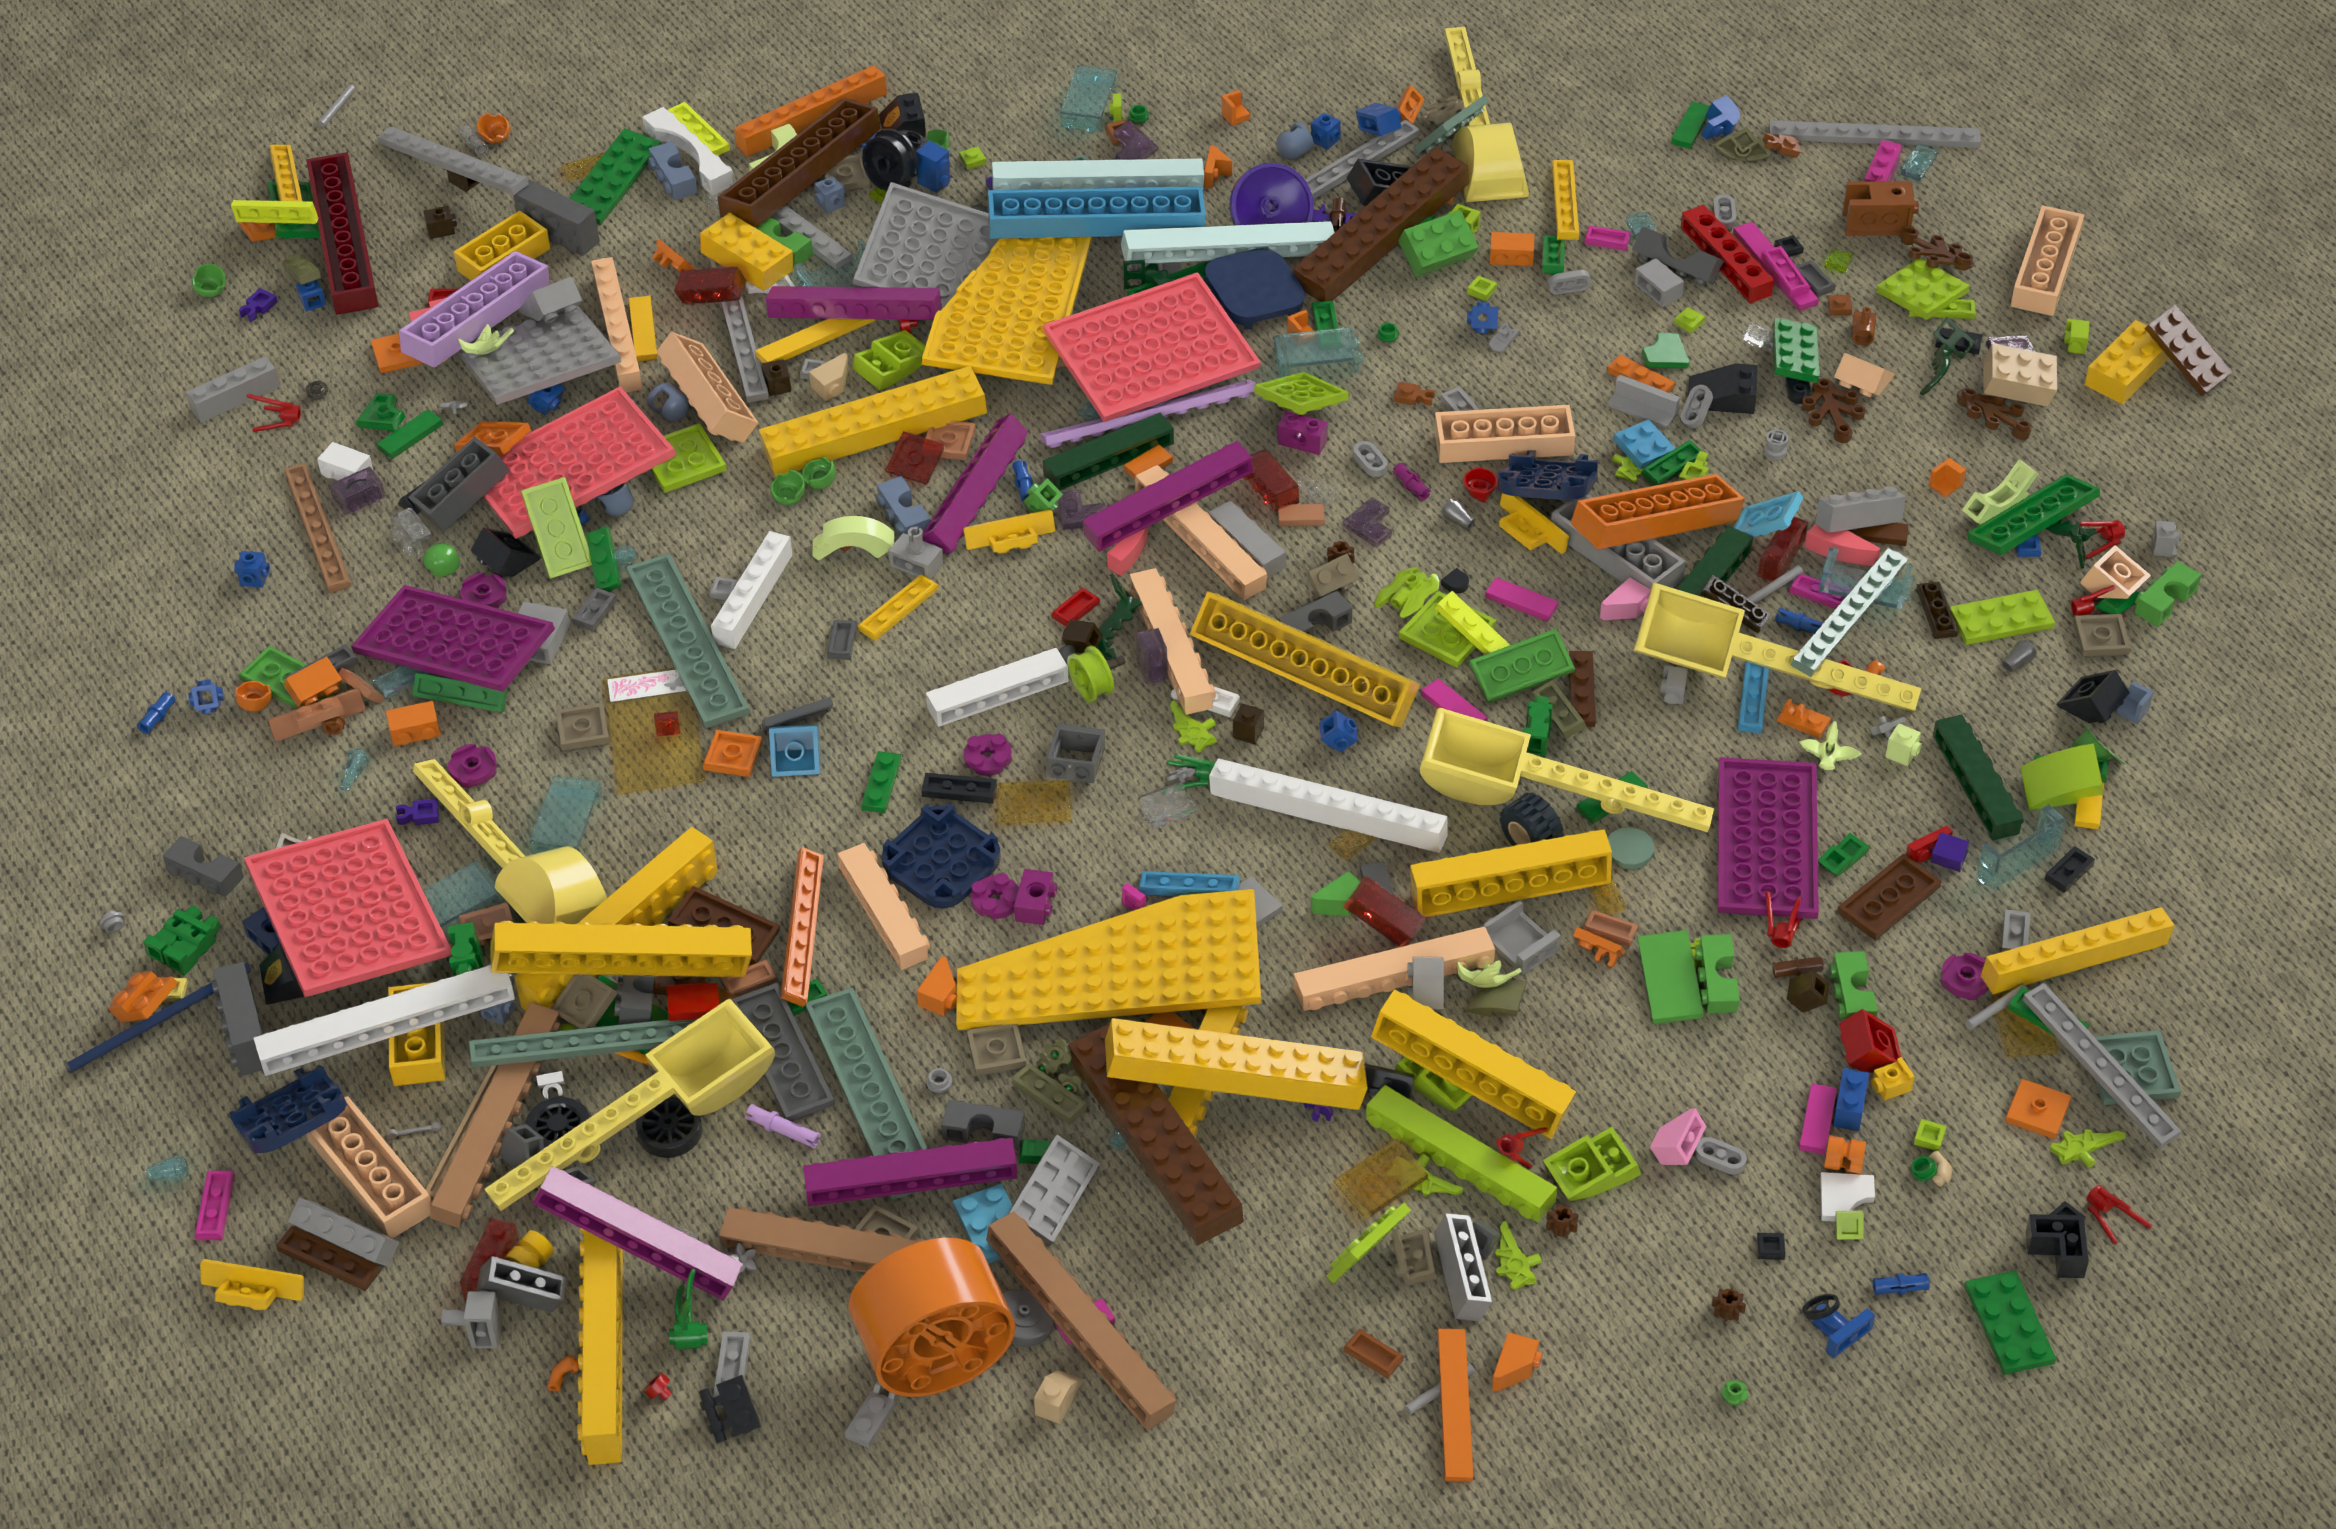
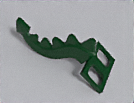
M1145 259L1123 261L1124 289H1132L1143 285L1145 280L1146 283H1153L1155 286L1174 281L1173 279H1166L1168 270L1158 271L1156 263H1150L1145 267ZM1130 264H1141V269L1128 271L1127 266ZM1129 279H1141V284L1129 286L1127 281Z
M1948 317L1944 319L1933 333L1943 344L1934 353L1936 358L1931 364L1934 366L1935 376L1920 391V395H1925L1931 391L1932 387L1946 374L1951 364L1949 356L1952 352L1962 359L1975 344V341ZM1945 323H1948L1953 327L1954 331L1945 340L1939 334V331ZM1961 337H1964L1969 342V346L1963 353L1955 349V344Z
M2062 519L2047 527L2046 530L2050 533L2070 537L2072 542L2076 543L2080 568L2083 569L2086 556L2084 542L2088 541L2097 530L2095 528L2084 529L2085 526H2080L2079 521L2075 525H2072L2071 521L2062 523Z
M1113 573L1110 574L1115 592L1122 600L1116 602V611L1105 620L1099 630L1103 636L1098 649L1103 654L1105 660L1116 658L1114 648L1108 649L1112 642L1107 640L1115 637L1112 631H1120L1122 629V622L1132 620L1134 618L1132 613H1136L1135 608L1142 604L1140 600L1131 597Z

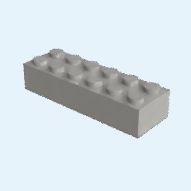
M1588 494L1579 499L1569 500L1552 512L1551 522L1569 535L1568 545L1620 582L1624 583L1630 577L1651 589L1653 583L1674 588L1681 583L1684 577L1686 561L1653 538L1597 549L1570 523L1577 501L1594 498Z

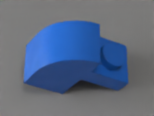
M1727 95L1711 103L1705 115L1709 121L1701 135L1708 140L1714 136L1719 137L1721 134L1724 137L1730 133L1732 134L1740 118V112L1736 104Z

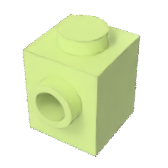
M1898 724L1889 737L1885 757L1908 766L1913 757H1917L1921 750L1922 743L1919 742L1921 732Z

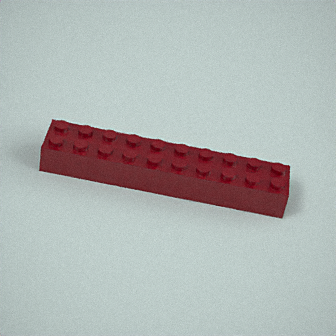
M348 152L306 159L315 210L319 218L318 226L335 313L339 315L377 308L379 304Z

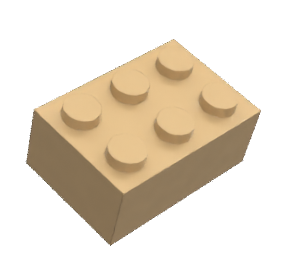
M1992 343L1983 359L1984 394L2048 406L2057 392V356Z

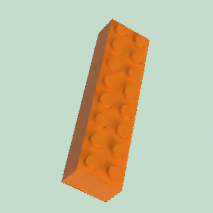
M1718 474L1578 500L1570 524L1590 541L1595 548L1604 549L1736 522L1745 498Z

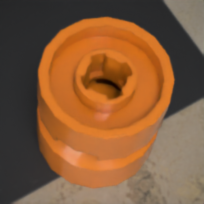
M1829 1135L1824 1168L1837 1171L1845 1168L1848 1173L1861 1175L1866 1141L1851 1139L1849 1142H1846L1844 1137Z

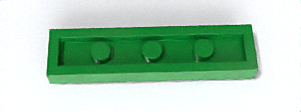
M418 672L415 673L412 696L504 712L508 688L501 692L448 677Z

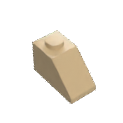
M843 353L809 371L811 388L825 401L837 397L840 393L844 392L849 372L848 355Z
M1060 1370L1045 1376L1034 1397L1035 1415L1061 1424L1083 1379Z

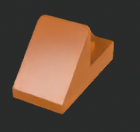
M1210 145L1204 171V188H1213L1214 181H1218L1219 175L1232 176V160L1214 145Z

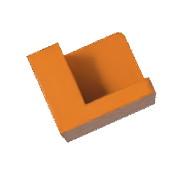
M1240 90L1222 96V115L1232 126L1250 119V113L1242 105V92Z
M1306 310L1287 317V336L1298 348L1317 341V334L1308 325V312Z
M1948 458L1931 470L1928 486L1942 496L1947 497L1964 485L1966 469L1951 458Z

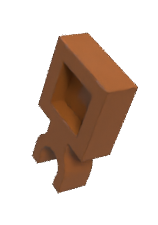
M1766 133L1762 139L1766 142L1765 148L1777 149L1779 154L1798 157L1801 152L1797 138L1793 136L1778 134L1775 137L1772 134Z
M1399 382L1394 395V402L1416 406L1418 401L1432 406L1435 390H1420L1421 385Z

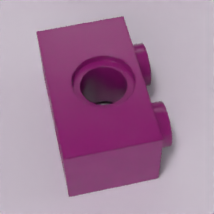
M1285 411L1278 424V444L1316 455L1321 454L1327 442L1328 422Z
M1024 869L1014 904L1016 922L1044 925L1046 916H1051L1053 903L1050 901L1051 897H1056L1058 884L1054 883L1053 872Z

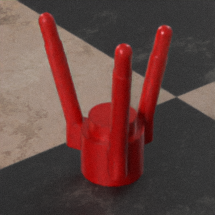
M252 394L246 395L250 399L281 406H264L263 408L264 410L280 412V419L284 420V422L255 427L252 429L253 432L280 427H293V422L299 423L301 417L300 405H293V403Z
M2119 520L2080 522V526L2101 527L2095 528L2097 530L2096 533H2101L2104 540L2110 541L2086 555V559H2090L2112 546L2119 545L2120 539L2125 537L2124 525Z
M2112 585L2092 594L2072 599L2071 610L2074 616L2102 615L2091 614L2095 609L2093 601L2099 599L2097 598L2098 596L2114 590L2115 586Z
M1767 891L1765 893L1768 921L1767 936L1772 937L1771 942L1773 945L1780 948H1788L1792 944L1793 936L1801 921V918H1796L1801 898L1798 897L1796 899L1788 923L1779 922L1774 927L1771 894Z
M1542 1127L1523 1133L1518 1132L1516 1135L1506 1134L1500 1139H1496V1144H1498L1501 1153L1510 1155L1512 1161H1517L1524 1167L1531 1169L1532 1165L1519 1156L1524 1146L1523 1139L1547 1132L1548 1128Z
M2101 1185L2095 1186L2086 1197L2087 1202L2090 1203L2087 1210L2095 1216L2113 1244H2117V1239L2099 1211L2106 1213L2115 1206L2147 1228L2152 1227L2151 1223L2130 1210L2131 1207L2110 1194Z

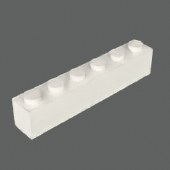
M771 531L768 532L711 624L712 636L717 645L736 649L792 557L790 536Z
M1057 648L1044 651L926 693L927 709L937 726L940 727L1069 682L1068 666Z

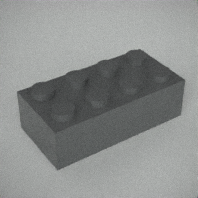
M530 179L528 180L529 185L513 195L516 212L522 211L546 228L549 240L554 244L561 245L573 253L576 252L584 256L600 242L595 210Z
M473 437L408 498L423 516L444 532L465 512L469 511L481 497L485 496L495 484L501 481L510 472V469L496 452L478 438Z
M244 961L214 969L216 980H212L211 983L214 994L220 995L216 996V1003L219 1014L224 1013V1015H221L220 1020L224 1033H228L225 1034V1040L233 1067H239L241 1076L261 1071L263 1068L254 1037L263 1035V1030Z

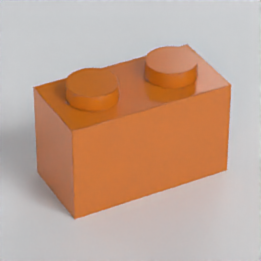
M1491 232L1490 264L1533 266L1534 234Z
M326 656L286 678L284 687L299 709L300 707L318 702L319 698L324 695L329 697L338 692L342 679Z
M433 701L386 711L393 746L406 745L411 742L430 740L441 736Z

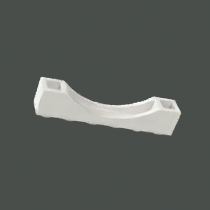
M662 107L643 116L644 131L649 137L661 141L662 144L672 141L677 148L693 157L699 165L701 186L712 196L730 187L729 185L733 183L732 177H734L731 167L726 166L718 155H714L706 144L699 141L698 137L687 129L685 124L680 123L673 113H669Z

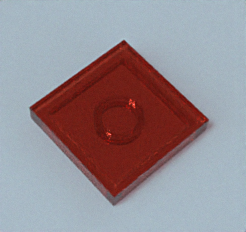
M903 431L885 470L889 474L902 476L905 479L927 485L945 446L943 443Z

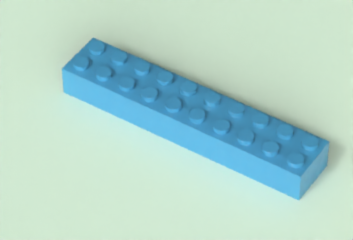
M1202 187L988 190L990 239L1123 236L1124 230L1205 227L1206 212Z

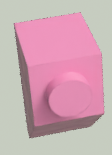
M1629 577L1601 603L1600 618L1602 620L1637 618L1643 612L1645 613L1651 589Z
M1696 1108L1689 1109L1659 1128L1650 1148L1660 1164L1688 1165L1706 1128Z

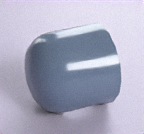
M1296 122L1290 127V132L1285 131L1278 136L1276 146L1282 157L1288 160H1295L1312 150L1314 142L1308 129L1301 122Z
M669 382L658 385L649 393L647 398V405L650 409L662 414L663 418L670 422L683 419L690 408L687 396ZM661 391L666 392L669 398L663 405V408H654V400L658 393Z
M627 483L615 487L614 493L610 495L597 496V499L602 500L604 512L610 516H622L630 511L633 506V496Z

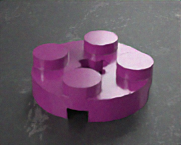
M484 572L476 573L463 581L460 598L497 608L507 600L506 584L497 574L492 573V576H485Z
M1002 734L972 736L968 739L967 745L964 748L965 765L969 769L975 770L976 774L991 776L999 774L1012 761L1011 746ZM987 752L993 753L989 758L983 755Z
M468 744L456 749L451 755L452 759L450 762L448 761L450 776L464 788L483 784L495 777L497 761L494 752L489 747L483 746L484 748L476 747V744ZM473 763L476 766L469 767V764Z
M1005 873L985 877L972 885V907L981 916L984 914L991 916V919L1005 918L1014 913V904L1019 887ZM994 894L1000 895L999 900L990 897H992V895Z
M1964 953L1963 956L1955 957V954L1948 957L1943 963L1941 971V985L1953 995L1966 998L1967 1000H1976L1989 990L1981 977L1985 963L1984 958L1973 953ZM1969 973L1971 978H1965L1961 974L1966 975Z

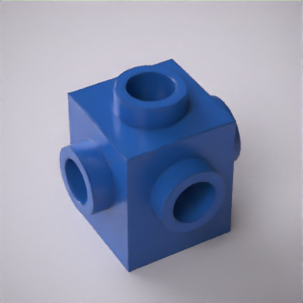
M1326 113L1314 119L1310 127L1313 142L1328 150L1340 140L1341 121Z
M1477 302V306H1472V311H1467V324H1471V329H1475V333L1488 334V330H1497L1499 307H1490L1488 302ZM1484 314L1487 319L1482 322L1478 316Z
M557 384L530 393L527 403L534 410L539 411L545 416L550 410L555 411L558 408L565 388Z
M241 552L239 560H236L234 564V572L238 575L240 586L263 588L270 572V564L266 562L264 553Z
M210 679L196 681L197 686L191 687V692L188 693L190 706H194L195 711L202 710V714L217 712L216 707H220L221 701H224L222 687H218L217 683H211ZM210 692L212 695L211 700H204L203 694Z
M1337 710L1319 722L1321 741L1339 752H1343L1358 741L1356 722Z

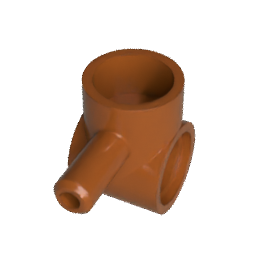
M1864 307L1862 312L1854 311L1852 339L1857 345H1870L1875 339L1876 313H1871L1869 307Z

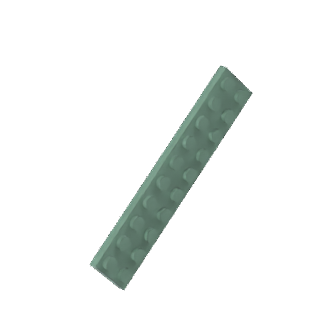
M670 553L627 566V574L704 728L706 729L749 715V707Z
M853 987L807 1002L805 1008L871 1155L879 1156L893 1152L902 1153L927 1149ZM913 1193L891 1195L890 1198L895 1200Z

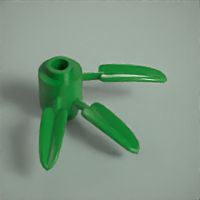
M695 1269L691 1270L688 1277L686 1298L682 1309L681 1300L685 1288L684 1285L679 1286L675 1298V1321L677 1323H674L673 1329H669V1344L675 1345V1350L698 1349L702 1345H708L707 1323L693 1322L691 1294Z

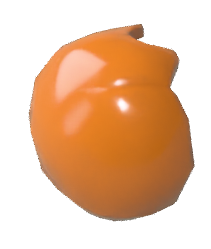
M485 113L476 124L479 135L485 142L490 144L502 143L508 138L511 131L509 121L500 113L498 115Z
M244 682L239 687H236L235 699L238 706L244 711L259 712L269 705L271 689L269 685L265 686L261 682Z

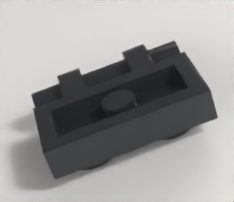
M743 1375L716 1384L719 1395L712 1398L709 1388L698 1392L702 1401L699 1403L702 1411L706 1412L710 1424L708 1426L709 1432L714 1435L717 1444L727 1440L724 1430L728 1428L732 1429L734 1437L761 1428ZM723 1404L728 1418L720 1421L715 1407Z

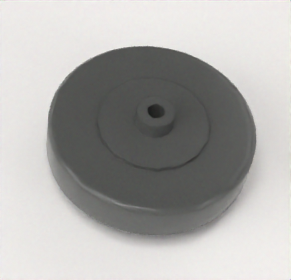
M1011 1289L1002 1292L1015 1321V1334L1011 1344L1031 1347L1044 1342L1051 1334L1054 1320L1028 1290Z

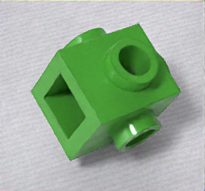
M1047 478L1040 485L1035 483L1027 491L1029 496L1023 502L1032 513L1049 509L1053 511L1058 506L1055 502L1063 494Z

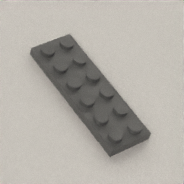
M778 983L731 999L775 1050L773 1062L764 1074V1077L784 1118L793 1121L834 1106V1098L786 1000L781 998V990Z

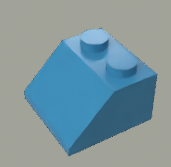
M819 725L769 728L772 777L820 774Z

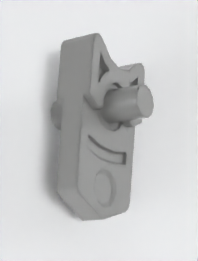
M1505 322L1489 342L1490 348L1494 352L1503 353L1519 335V330L1510 329L1508 323Z
M1885 716L1879 718L1881 724L1871 727L1870 730L1872 735L1884 733L1886 737H1889L1892 734L1890 731L1892 727L1906 720L1904 717H1899L1887 722Z

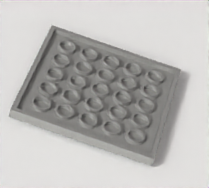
M891 182L853 278V284L861 287L940 288L943 309L956 294V289L991 253V248L999 239H990L988 213Z
M577 306L578 309L569 314H566L565 311L559 313V316L551 321H546V319L541 321L530 319L518 326L504 328L499 332V337L511 327L514 332L505 340L500 348L491 353L477 355L466 353L462 349L457 352L496 405L621 363L620 354L579 306Z

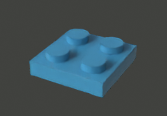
M1649 419L1617 432L1613 437V441L1639 469L1647 467L1676 449Z

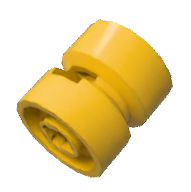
M529 1230L518 1242V1246H514L504 1257V1260L538 1269L540 1265H544L554 1254V1248L543 1235Z

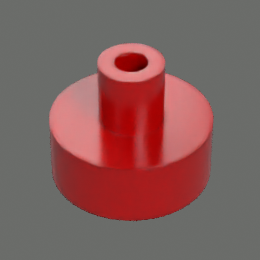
M898 319L900 332L906 330L911 334V327L918 326L917 320Z
M660 1372L647 1384L643 1392L650 1399L659 1395L665 1401L672 1394L666 1387L670 1379L663 1372Z

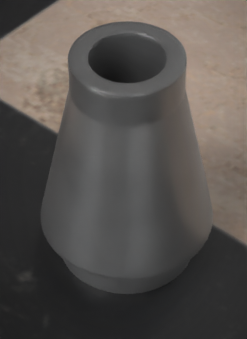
M1450 499L1441 510L1445 519L1463 527L1465 530L1470 529L1475 523V519L1459 500Z
M2028 640L2018 641L2008 656L2002 661L2003 668L2011 673L2020 666L2034 660V656L2037 654L2036 648Z

